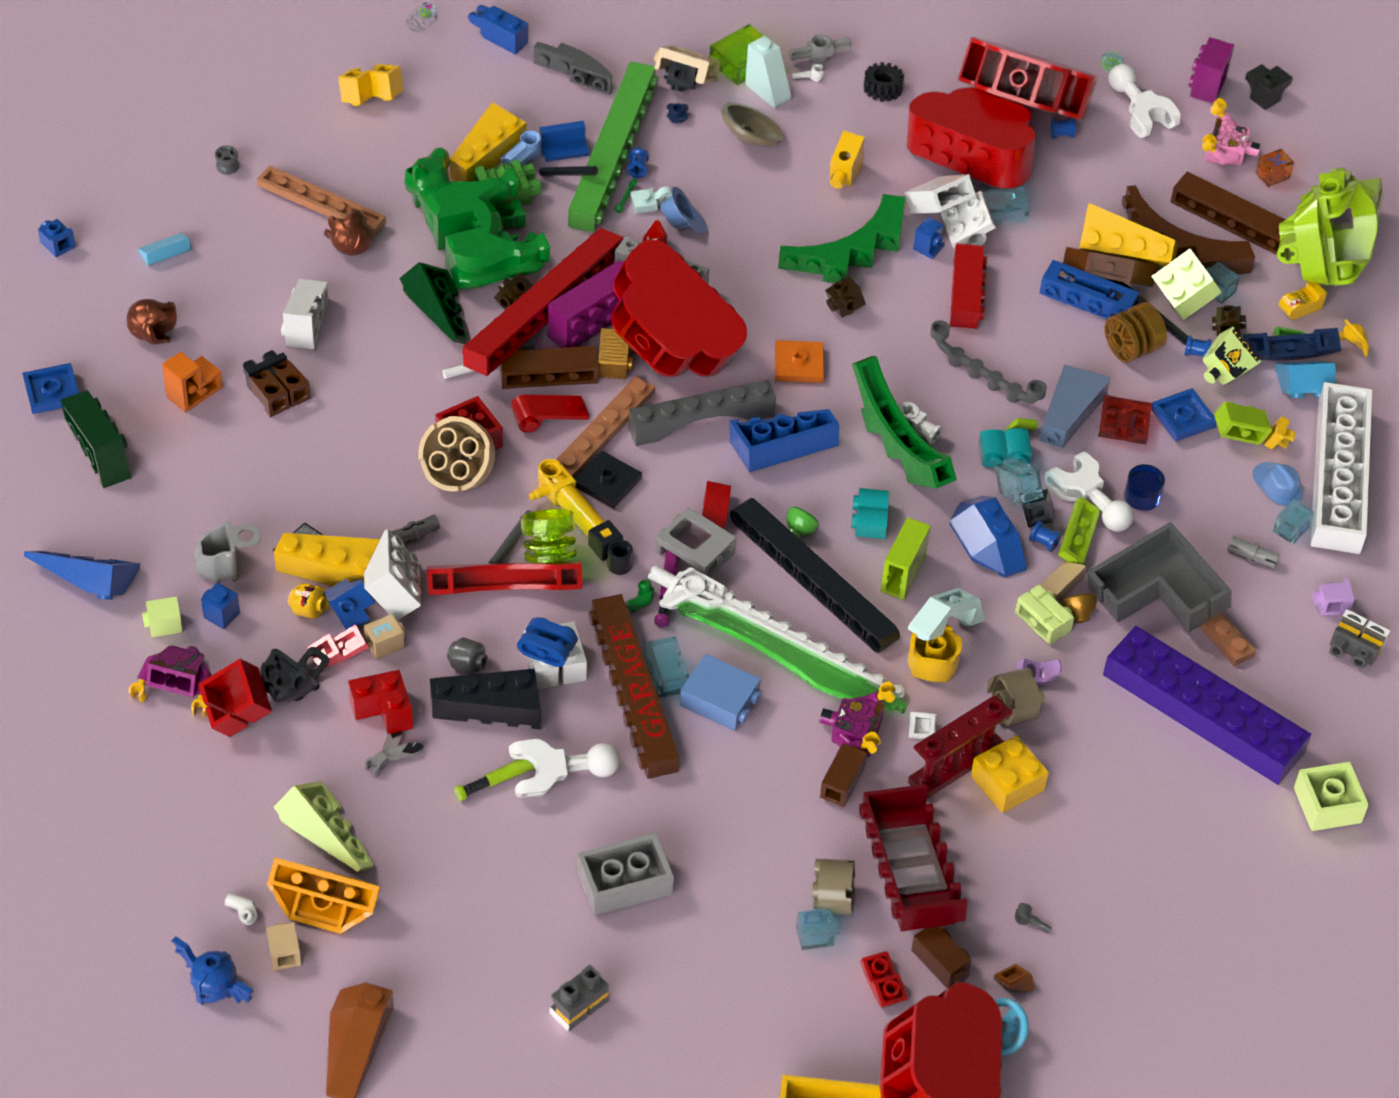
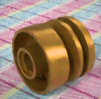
M1147 302L1139 303L1130 307L1127 311H1121L1117 315H1112L1105 321L1104 331L1108 346L1112 353L1124 363L1141 358L1144 354L1152 353L1166 344L1167 330L1164 320L1158 310Z

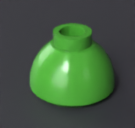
M796 506L789 508L786 523L788 529L799 539L801 536L809 535L817 530L819 522L814 516Z

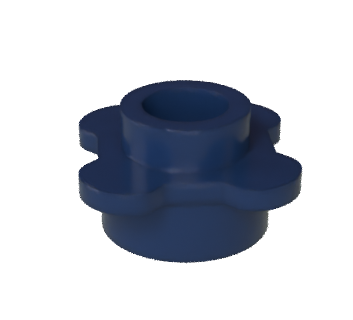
M669 103L667 105L668 113L666 117L673 123H683L689 117L687 114L689 107L687 104Z

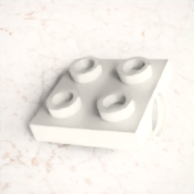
M981 191L975 193V197L941 212L949 239L954 248L956 243L981 246L987 239L985 233L996 228L985 196Z

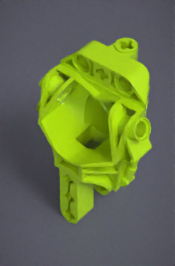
M1344 167L1334 168L1328 173H1320L1319 185L1311 186V190L1300 197L1301 203L1298 204L1296 212L1279 223L1280 243L1277 257L1284 264L1300 263L1304 281L1324 285L1334 284L1336 286L1354 284L1372 258L1379 227L1383 186L1381 178L1358 180L1352 175V171H1346ZM1347 208H1351L1353 222L1335 224L1334 218L1342 215Z

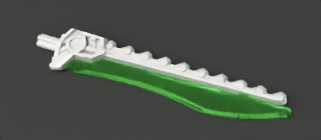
M656 565L652 567L648 575L649 579L667 588L663 599L659 602L660 607L678 609L681 616L696 619L755 647L818 690L841 699H851L879 691L881 684L886 682V678L882 674L867 673V668L863 663H849L845 653L830 652V647L825 642L814 643L810 641L811 637L807 632L792 631V626L788 621L776 622L769 611L754 610L755 606L751 601L736 600V595L732 590L728 591L726 586L696 571L692 567L683 572L680 571L675 576ZM901 684L894 685L896 691L893 692L895 700L888 703L884 699L883 703H885L884 709L900 711L903 714L906 712L907 704L899 699L904 697L905 689Z

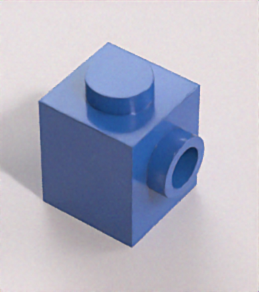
M218 582L211 589L206 590L201 598L203 617L222 629H225L240 614L238 593Z

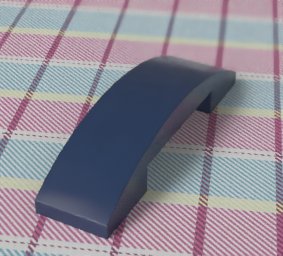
M1338 328L1314 329L1313 333L1268 336L1267 333L1243 335L1244 341L1260 360H1298L1341 351Z

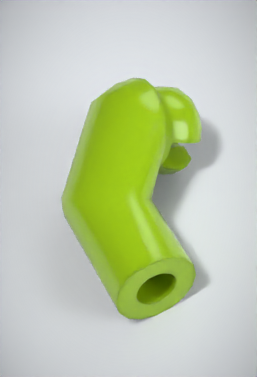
M1016 418L1006 427L1005 431L1015 428L1035 431L1038 422L1036 419Z

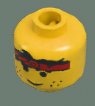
M301 583L293 588L288 597V604L295 615L311 619L320 617L327 610L329 602L322 587Z

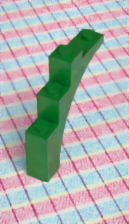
M883 194L877 211L862 228L834 242L800 247L781 245L778 268L823 274V281L832 283L847 277L849 265L872 268L875 249L898 252L906 197Z
M870 356L853 363L852 367L864 408H861L866 430L867 432L881 434L887 457L902 461L907 482L937 489L956 481L957 478L951 457L938 452L928 445L917 434L899 409L884 378L877 356Z

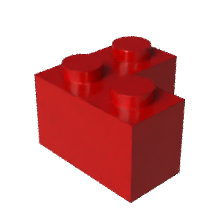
M479 396L435 414V424L452 416L473 420L483 426L489 433L495 450L503 447V427Z
M400 669L348 680L349 698L355 720L382 715L387 734L413 729L412 707Z

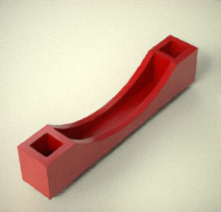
M578 560L427 566L428 595L512 589H582V563Z

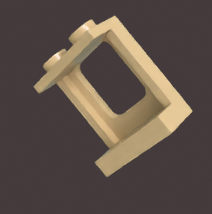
M670 45L660 47L656 51L654 69H665L666 66H670V61L680 62L698 68L695 82L707 84L716 82L722 60Z

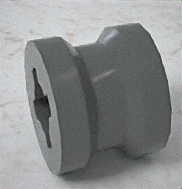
M228 145L221 146L215 151L216 169L218 172L226 175L233 174L239 169L238 151L236 148Z

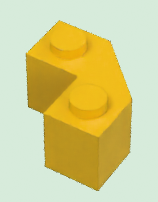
M376 64L373 65L374 69L361 71L360 67L346 71L338 76L342 102L351 103L353 106H360L371 97H379L385 101L395 99L397 95L403 92L401 66Z

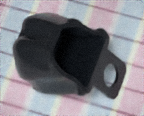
M310 647L297 663L279 649H272L269 657L260 667V674L266 693L270 694L276 702L302 700L311 691L319 689L320 684L316 678L329 663V657L316 647ZM313 655L319 656L321 659L320 665L315 669H309L307 667L308 658Z

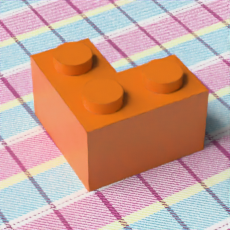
M179 352L162 364L166 397L185 413L223 388L221 371L203 356L192 361L184 353Z

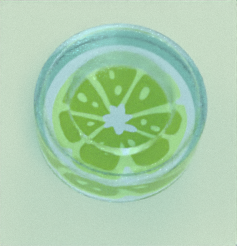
M1106 52L1102 55L1101 67L1110 72L1116 65L1123 64V57L1116 52Z

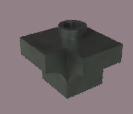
M1263 64L1248 71L1245 76V80L1251 88L1250 99L1264 110L1280 102L1283 92L1291 85L1293 79L1292 76L1280 67L1276 66L1269 70Z

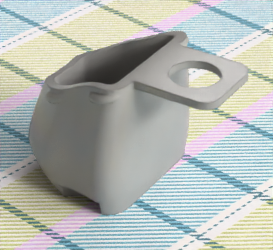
M225 521L220 526L207 531L199 540L194 550L193 558L196 561V573L216 583H220L222 580L237 581L238 569L235 548L258 545L260 543L258 526L256 524L232 527L231 522ZM248 530L253 532L254 537L251 540L244 541L239 538V534L242 531Z

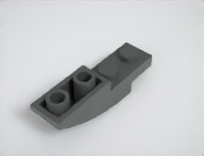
M538 41L534 45V64L570 75V82L609 95L612 93L613 75L590 55L564 43H560L558 48Z

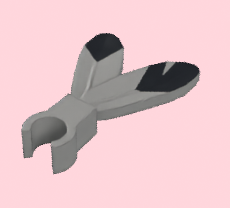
M402 731L388 734L382 752L380 751L375 756L365 760V770H368L370 766H376L373 767V776H376L388 764V760H398L418 755L423 751L424 745L416 742L400 745Z

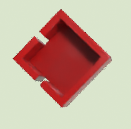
M241 658L198 684L203 702L209 706L205 709L211 728L226 736H233L248 727V721L254 723L272 712L259 668Z

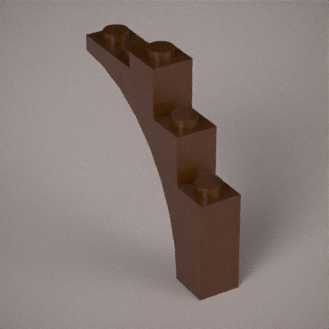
M1136 185L1127 186L1126 193L1122 196L1123 209L1127 210L1128 220L1174 239L1178 244L1176 258L1191 249L1211 277L1251 273L1255 255L1249 241L1211 239L1178 228L1163 219L1147 204Z

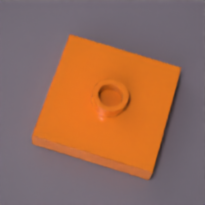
M775 340V381L823 383V342Z

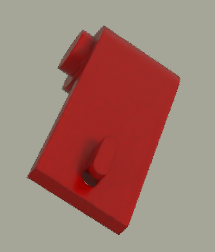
M525 394L517 396L511 402V409L522 432L531 433L536 431L542 424L543 419H589L582 396Z

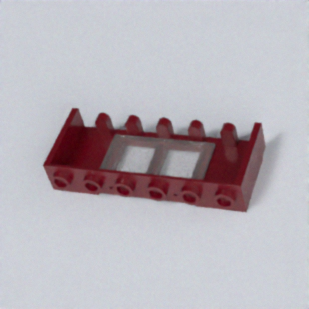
M927 784L864 792L863 803L859 804L860 818L865 820L867 839H871L873 858L879 861V877L885 880L884 890L886 898L891 899L892 917L897 919L901 932L954 925L955 922L966 921L968 901L966 898L961 899L962 890L960 882L954 883L953 862L947 863L946 842L940 843V824L933 823V804L926 803Z

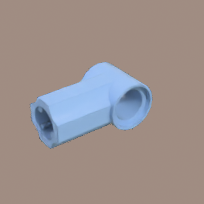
M531 130L522 133L520 142L501 157V163L512 164V161L519 159L521 166H523L528 161L539 159L541 156L540 134Z

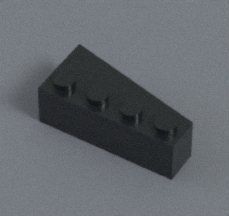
M535 669L429 678L431 709L434 719L463 722L473 719L481 721L482 724H492L493 721L508 723V726L518 727L519 724L531 725V729L541 730V708Z

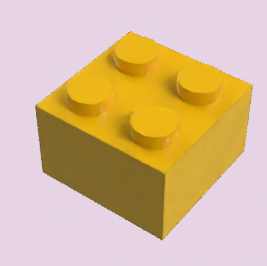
M1017 735L976 756L971 771L973 780L1002 814L1045 791L1049 774L1047 769Z

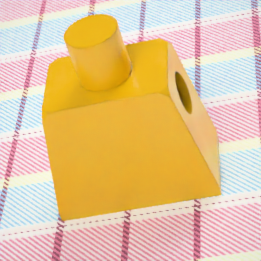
M843 130L830 162L829 183L832 187L840 189L843 185L851 186L864 163L865 137Z

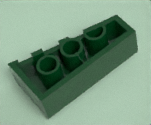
M86 390L60 399L65 421L76 441H79L85 457H89L94 473H99V480L103 489L131 479L125 448L128 447L127 441L123 434H119L115 422H110L109 415L106 409L102 410L98 398H93L90 392Z

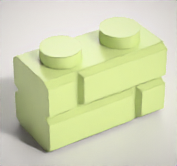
M1037 585L1017 599L1015 613L1049 645L1072 630L1074 622L1073 613L1068 607H1063L1059 604L1051 591H1046L1040 585Z

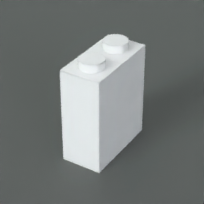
M969 174L940 176L904 192L911 214L939 213L976 196Z

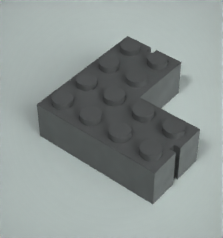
M1172 522L1162 526L1087 571L1088 588L1097 596L1101 603L1104 602V607L1117 622L1157 598H1160L1189 632L1206 623L1208 615L1214 618L1231 608L1232 590Z

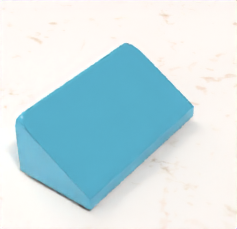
M182 233L138 248V252L147 265L191 250L190 239Z

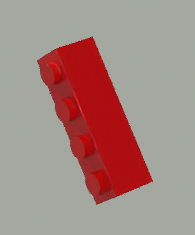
M956 243L950 309L951 327L978 329L979 320H984L985 306H981V303L985 302L986 289H982V286L985 287L987 273L983 272V270H986L988 256H983L984 246Z

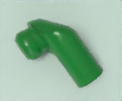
M642 580L638 583L637 597L625 602L629 613L651 604L654 596V587H652L651 581Z

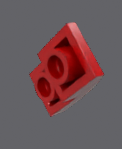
M707 481L701 515L722 529H725L731 486Z
M888 951L861 958L860 964L881 1008L908 1001L899 973H895Z

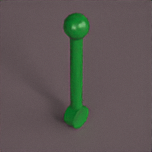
M633 178L629 182V187L623 198L615 206L617 213H621L624 210L623 205L633 187L637 184V179Z

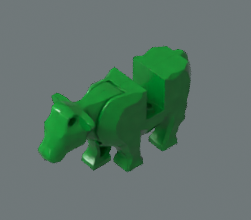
M439 147L435 148L429 156L419 158L412 167L405 169V188L412 194L415 207L422 208L426 224L433 234L437 250L446 249L445 267L457 289L484 287L506 278L515 277L520 272L524 276L535 274L544 267V262H550V245L544 233L536 236L535 232H530L521 242L514 241L519 239V235L510 236L504 230L505 228L526 227V213L519 199L513 200L509 205L496 204L508 199L510 196H518L519 181L512 167L506 169L504 175L500 178H487L481 181H450L448 171L450 163L449 153L444 148Z

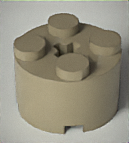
M1030 668L998 674L989 679L987 694L992 693V696L996 695L1013 712L1012 716L1000 722V725L1006 724V726H1011L1038 718L1041 704L1045 702V694L1041 688H1038Z
M815 859L816 882H813L812 898H814L813 913L852 915L855 895V861Z

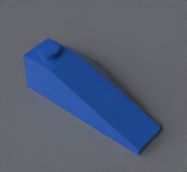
M39 550L24 551V557L82 590L98 594V599L113 600L115 595H124L140 569V563L123 560L94 559V557L72 556L71 558V554Z

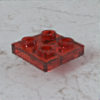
M1104 395L1098 437L1146 445L1152 403Z

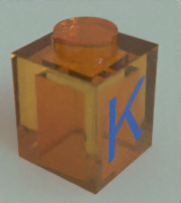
M1278 149L1259 157L1255 173L1269 187L1290 179L1294 161L1282 149Z

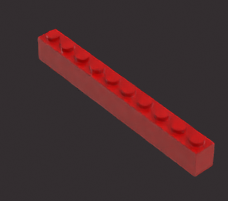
M599 228L594 234L590 235L586 241L577 246L571 254L551 269L541 280L537 281L534 286L526 293H523L518 300L509 305L503 313L494 318L488 326L480 330L473 339L463 346L464 367L485 376L491 374L548 323V304L615 263V250L624 237L603 228Z

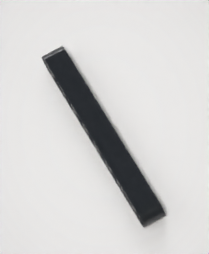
M749 498L730 510V518L738 529L873 651L880 653L900 639V632L891 620L757 500Z

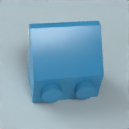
M1324 361L1275 363V371L1282 393L1290 394V398H1304L1305 393H1313V397H1320L1324 382L1336 384L1335 363Z

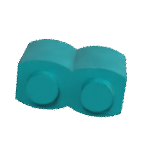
M1021 428L1006 431L990 429L980 432L978 444L982 466L998 468L1004 465L1022 467L1031 463L1032 449L1028 430Z
M859 488V494L853 496L852 510H857V514H852L851 528L856 529L855 537L885 539L889 491Z

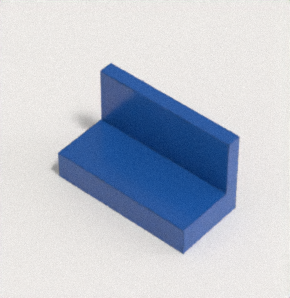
M584 121L539 127L541 150L545 162L589 155L590 152L585 141L586 126Z

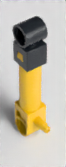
M546 459L540 462L538 466L539 488L529 493V499L533 501L546 495L554 506L560 505L588 538V546L600 560L604 561L607 559L609 571L616 575L627 574L632 568V545L628 541L623 540V535L610 520H603L578 491L575 479L558 460Z

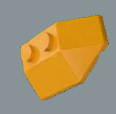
M275 857L267 882V886L273 892L288 919L340 934L374 914L381 888L360 879Z

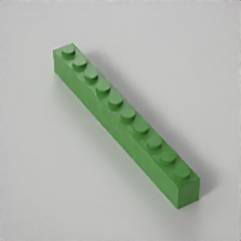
M630 61L587 166H596L598 174L582 176L568 209V227L595 232L597 225L602 224L604 218L603 210L609 207L610 193L615 192L616 178L621 177L622 163H626L628 159V148H632L634 145V134L640 130V119L646 115V104L651 103L652 89L657 88L658 76H655V66Z

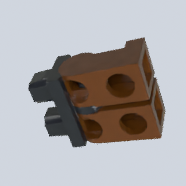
M271 350L262 356L263 362L257 364L254 360H248L243 363L247 387L265 406V411L269 417L289 409V404L291 407H294L311 399L309 381L290 360H287L284 352L277 354Z

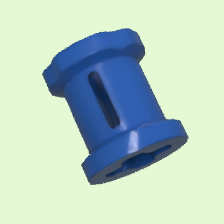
M1070 118L1067 121L1051 119V138L1056 139L1057 136L1075 138V119Z
M634 148L629 153L630 163L627 166V172L631 177L642 178L647 174L646 162L649 160V153L643 148Z
M1188 335L1184 356L1191 354L1204 357L1211 347L1212 340L1194 339L1191 335Z
M1038 521L1030 533L1029 541H1037L1046 546L1048 551L1053 552L1060 542L1062 532H1054L1045 527L1043 522Z

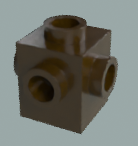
M520 272L511 280L506 278L497 287L500 291L494 296V299L506 310L509 305H512L533 285Z
M849 276L834 283L825 290L828 297L826 303L832 312L836 311L842 318L866 304L860 286Z
M1225 305L1217 307L1216 316L1212 317V330L1217 332V337L1220 333L1231 327H1234L1242 337V329H1246L1247 326L1246 315L1241 314V306Z

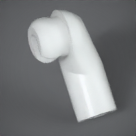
M233 893L227 895L225 906L238 910L239 920L244 925H252L258 916L254 902Z

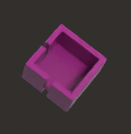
M1209 37L1206 45H1201L1198 54L1200 58H1195L1192 67L1195 75H1191L1188 87H1191L1190 97L1214 104L1227 78L1235 44Z

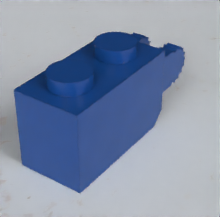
M480 4L476 8V12L473 11L468 15L469 21L480 28V33L484 39L513 54L518 53L528 44V23L494 5L489 8Z

